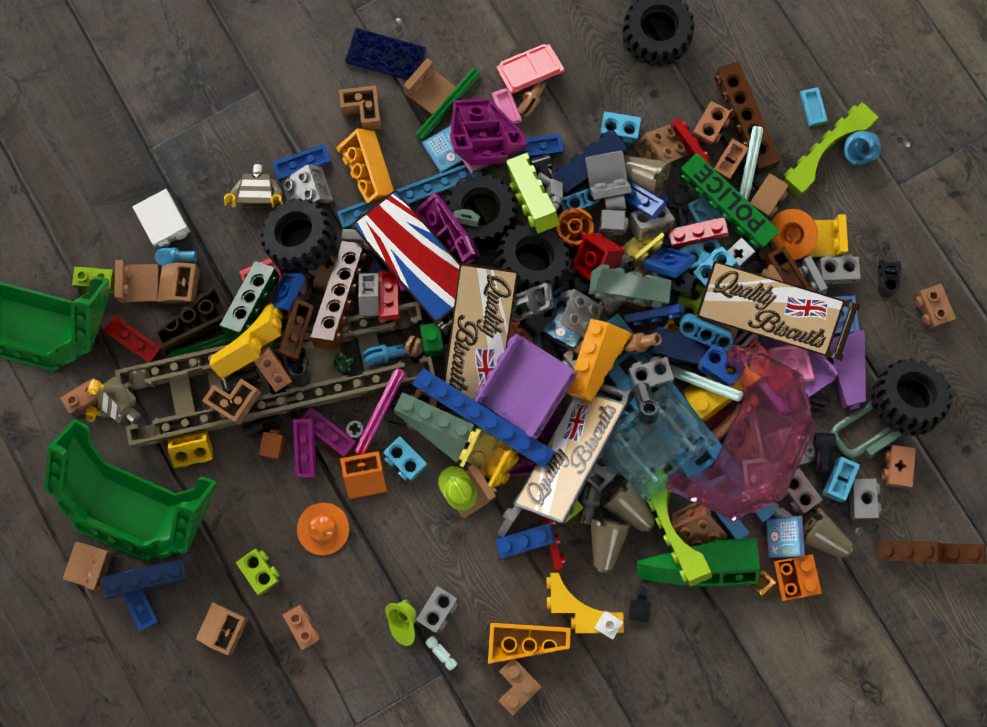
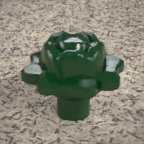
M340 352L338 355H335L333 366L337 372H342L343 375H346L350 372V364H353L354 361L351 356L346 357V355Z

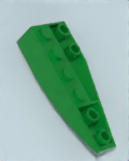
M756 538L717 540L691 547L703 554L712 574V578L693 586L759 584L760 566ZM673 552L637 561V578L689 586L688 581L683 582L679 573L682 568L679 563L675 564L671 555Z

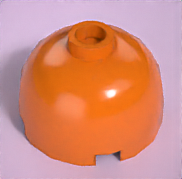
M581 208L567 209L558 217L559 226H556V232L559 234V239H563L568 246L579 247L584 233H593L594 231L591 215Z

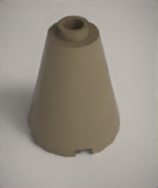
M625 155L627 179L658 197L665 187L662 185L664 180L668 181L671 165L666 161Z
M630 478L618 483L610 491L609 499L606 497L603 499L601 504L605 509L639 531L647 532L655 525V517Z
M816 508V513L811 511L802 521L804 544L841 559L849 557L853 551V543L821 508Z
M604 517L591 518L593 566L597 568V571L608 573L609 570H613L630 529L629 523L620 520L618 524L614 519Z

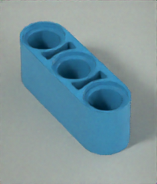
M589 188L562 198L559 209L562 212L567 209H575L570 206V203L577 202L579 204L577 208L590 211L598 207L600 199L594 202L587 199L588 196H591Z
M690 313L684 314L680 318V332L684 336L708 346H719L725 351L732 348L733 335L729 329ZM690 322L693 326L685 327L684 324ZM709 330L711 331V333L705 335L702 333V331ZM727 337L729 340L721 342L720 338Z

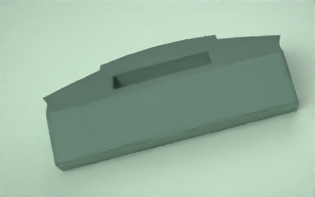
M468 209L454 211V216L460 224L478 226L480 216L474 211Z

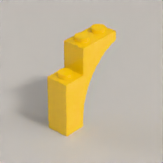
M272 303L267 305L256 321L242 335L220 351L211 355L209 366L220 379L227 377L259 358L262 346L281 336L283 320L281 310L275 308Z
M550 573V577L546 578L547 589H550V597H547V609H551V613H574V617H571V629H575V633H600L594 627L604 611L593 609L581 603L567 590L559 573ZM608 612L623 621L617 633H624L623 612Z

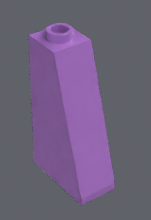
M864 330L848 335L842 353L844 355L842 361L827 357V360L833 362L838 369V376L834 382L843 409L849 407V410L860 408V404L866 401ZM839 337L833 338L829 351L835 352Z

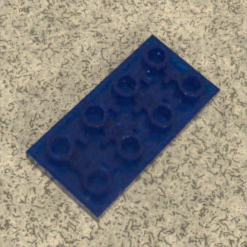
M355 28L345 63L408 80L422 64L426 47Z

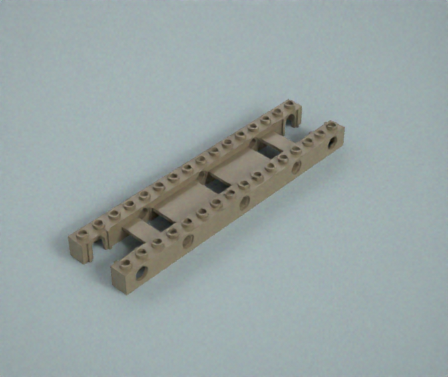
M412 302L399 305L400 319L380 321L379 315H355L348 317L347 326L342 331L343 339L341 343L358 339L365 369L363 374L348 377L343 375L342 372H337L334 369L333 361L335 360V355L341 352L340 344H338L337 350L314 347L310 338L314 325L308 326L300 351L306 350L309 361L310 382L306 386L297 387L292 380L289 383L290 389H287L286 392L272 394L269 382L254 361L237 370L240 371L256 366L261 381L259 384L252 385L261 394L241 424L256 421L260 418H269L385 391L396 368L405 372L399 387L412 385L422 368L435 375L431 356L426 358L422 356L417 364L405 365V363L400 361L398 364L384 367L383 363L367 365L363 359V353L367 349L379 346L377 335L388 332L395 333L396 330L414 326L418 328V325H423L419 304ZM281 332V336L262 346L261 351L270 345L278 357H283L284 365L289 371L286 357L278 354L284 332ZM227 345L115 370L116 378L131 393L134 390L147 387L156 388V385L170 383L176 415L161 419L156 417L155 420H152V425L140 426L131 423L130 426H126L129 446L139 448L165 442L174 437L238 425L211 407L208 410L196 412L189 380L191 377L207 374L210 389L215 385L223 390L220 377L209 365L211 355Z

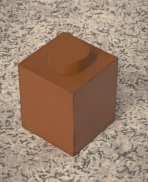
M269 430V433L263 432L259 456L281 460L285 437L281 435V432Z

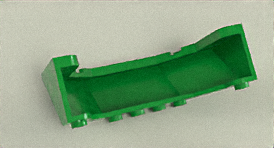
M94 277L89 283V292L74 301L0 282V358L55 372L61 366L71 363L83 354L89 353L92 350L108 301L109 279Z
M73 419L48 446L44 490L48 495L52 494L57 500L56 506L63 515L70 517L73 521L72 527L81 534L144 562H150L157 557L160 559L170 557L173 553L180 552V554L186 553L214 496L216 481L207 477H200L195 483V488L178 493L160 487L106 463L90 442L91 432L89 427L85 423Z

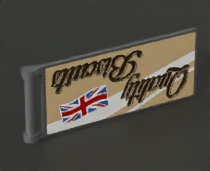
M602 384L599 391L622 397V401H616L597 394L592 402L572 398L546 445L555 451L554 455L545 469L538 464L535 465L515 502L516 507L564 524L627 405L633 400V391Z

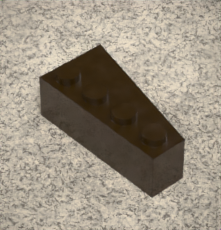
M216 282L210 286L211 289L206 293L200 294L196 301L189 306H185L182 312L170 318L153 332L160 349L166 355H169L173 350L188 346L222 329L220 324L229 306Z

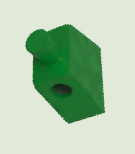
M435 323L420 325L425 358L431 356L432 361L443 360L444 348L441 330Z

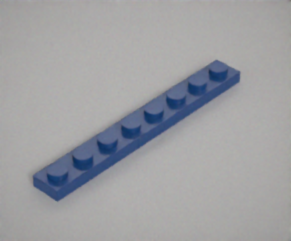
M422 368L412 384L544 469L555 453L554 450L528 436L516 426Z

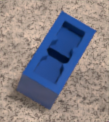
M712 345L700 360L698 369L716 382L732 388L743 374L745 366L740 359L729 356L723 348ZM716 358L719 362L712 363L709 359ZM726 369H733L735 374H728Z

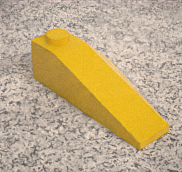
M755 359L743 362L745 366L744 372L732 387L733 389L744 392L766 375V372ZM726 369L728 374H735L733 369ZM705 376V378L713 380L709 376ZM690 384L681 391L694 411L705 422L733 401L693 384Z

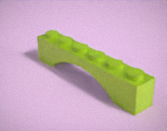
M863 102L858 107L854 105L847 112L848 117L845 119L842 117L834 125L836 128L833 131L828 130L822 137L823 141L820 144L816 142L809 151L811 153L807 157L803 155L796 162L798 166L795 169L791 167L783 175L785 177L783 182L789 185L787 188L797 198L815 181L818 161L829 147L843 139H847L855 132L867 131L878 119V116Z
M663 468L652 471L659 480L658 484L654 483L647 474L641 476L642 483L639 485L643 494H648L650 498L647 503L651 512L656 511L658 517L655 520L659 529L663 528L666 533L663 538L667 547L672 546L674 552L671 555L675 564L679 563L682 568L679 573L683 582L688 581L691 587L712 578L710 568L703 554L684 543L671 525L668 507L672 490Z

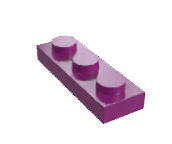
M312 407L302 417L314 418L315 435L344 458L357 443Z
M314 418L293 419L295 477H316Z

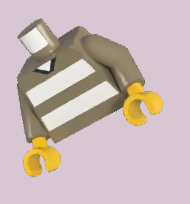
M259 164L253 165L252 174H243L242 179L236 183L231 192L224 196L225 206L227 203H232V207H235L236 200L240 208L276 209V204L283 205L281 188L269 174H264V166Z
M115 376L104 384L97 380L90 382L87 392L92 395H97L99 392L98 408L100 410L94 406L88 407L85 412V419L87 421H94L96 416H101V418L111 417L118 423H122L126 419L135 423L140 418L141 414L135 410V396Z

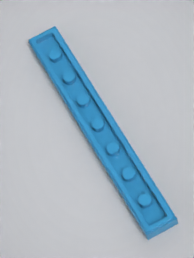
M464 164L399 188L396 191L411 206L427 200L435 192L438 195L449 192L452 186H457L456 182L462 179L464 181L466 176L470 174L472 177H476L477 173H481V170L471 174ZM364 201L337 211L342 228H351L355 220L376 204H367Z

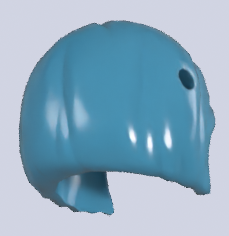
M855 132L845 142V157L853 165L865 164L868 161L876 160L880 156V140L872 132Z

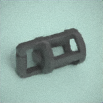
M543 283L516 294L513 308L521 306L522 314L517 315L513 309L512 319L522 321L552 309L553 295L551 285Z

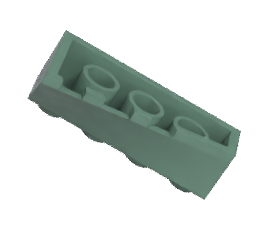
M605 264L591 271L589 294L595 295V298L606 299L611 297L617 302L629 300L635 305L647 303L651 304L650 306L653 308H662V306L669 303L671 280L652 275H647L644 278L639 272L624 273L622 268L609 269V265Z
M403 392L394 409V413L457 463L472 431L473 424Z

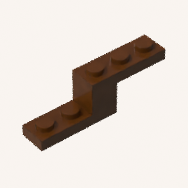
M771 240L761 251L758 248L754 249L764 267L767 268L769 265H774L784 282L812 290L785 246L777 249Z
M309 273L302 274L306 277L291 310L284 311L282 324H285L286 328L278 354L293 360H297L314 308L313 305L309 304L315 276Z
M878 541V561L986 564V544L941 543L938 541Z

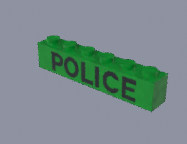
M697 153L680 169V179L685 184L689 183L699 197L703 196L708 201L707 204L710 208L721 213V217L725 218V222L731 223L739 235H744L754 249L758 248L761 251L778 234L779 230Z

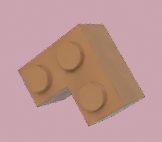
M376 86L339 90L343 115L360 114L363 129H382Z
M240 379L230 395L213 385L202 401L240 425L261 392L243 379Z
M516 659L509 660L499 670L512 685L499 699V702L512 716L541 688V685Z

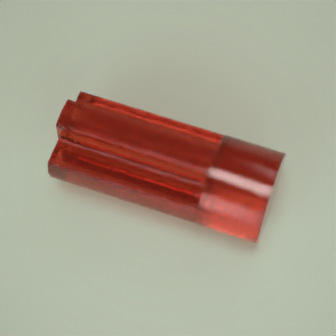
M724 407L704 423L712 431L731 412Z

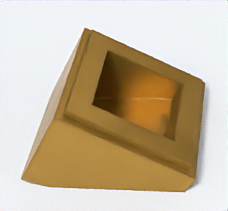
M764 570L759 573V584H750L764 601L778 590L777 583Z

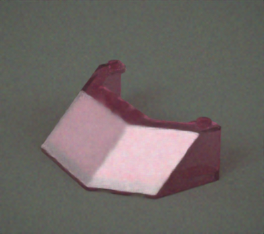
M731 344L726 360L730 366L739 371L745 398L713 467L689 478L675 473L669 477L665 489L733 521H737L742 518L741 516L757 512L770 503H777L783 500L816 429V424L810 413L811 404L808 394L805 393L803 374L757 349Z

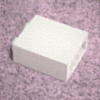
M167 189L132 206L151 243L157 250L168 247L171 242L181 240L190 233L184 218Z

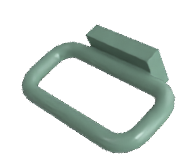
M872 401L832 427L831 433H835L836 447L845 456L856 457L863 453L865 458L869 460L898 441L902 436L900 431L894 432L888 426L855 449H848L838 436L839 431L872 410Z

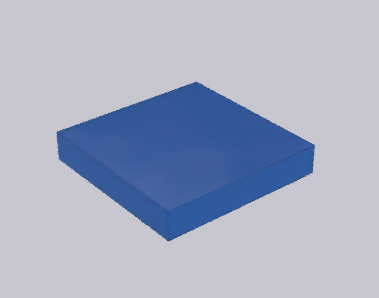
M662 246L643 262V268L677 278L696 262V256Z
M283 273L269 304L272 303L275 308H279L282 311H290L306 276L299 273Z

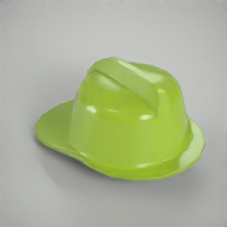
M455 466L443 470L439 476L438 484L447 502L452 508L459 511L470 509L477 500V490L468 474L462 468Z
M403 600L397 604H388L385 612L392 636L401 645H411L415 640L414 624L417 619L415 609L408 600Z

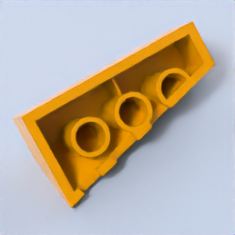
M357 128L336 149L338 153H342V160L345 165L350 167V174L352 178L357 180V186L367 204H377L394 189L375 131Z
M591 319L574 367L578 374L567 390V393L573 398L592 402L604 383V378L608 371L612 370L613 363L618 355H621L624 345L631 339L633 334L608 322Z
M490 623L488 664L560 650H569L571 628Z

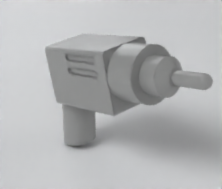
M540 172L538 179L546 185V192L555 210H557L563 198V183L550 179Z

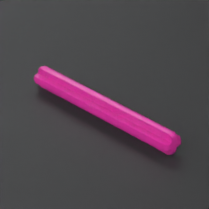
M395 369L355 448L357 454L362 455L366 453L405 376L403 370Z

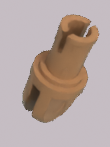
M543 81L534 84L530 92L524 93L523 100L518 107L519 114L523 113V117H528L535 107L540 104L539 96L546 87L545 83L541 86Z
M644 333L633 334L631 339L624 345V350L629 354L646 352L648 347L660 345L662 339L658 333L645 335Z
M410 336L404 346L406 354L415 358L420 356L424 349L422 340L419 337L415 338V336Z

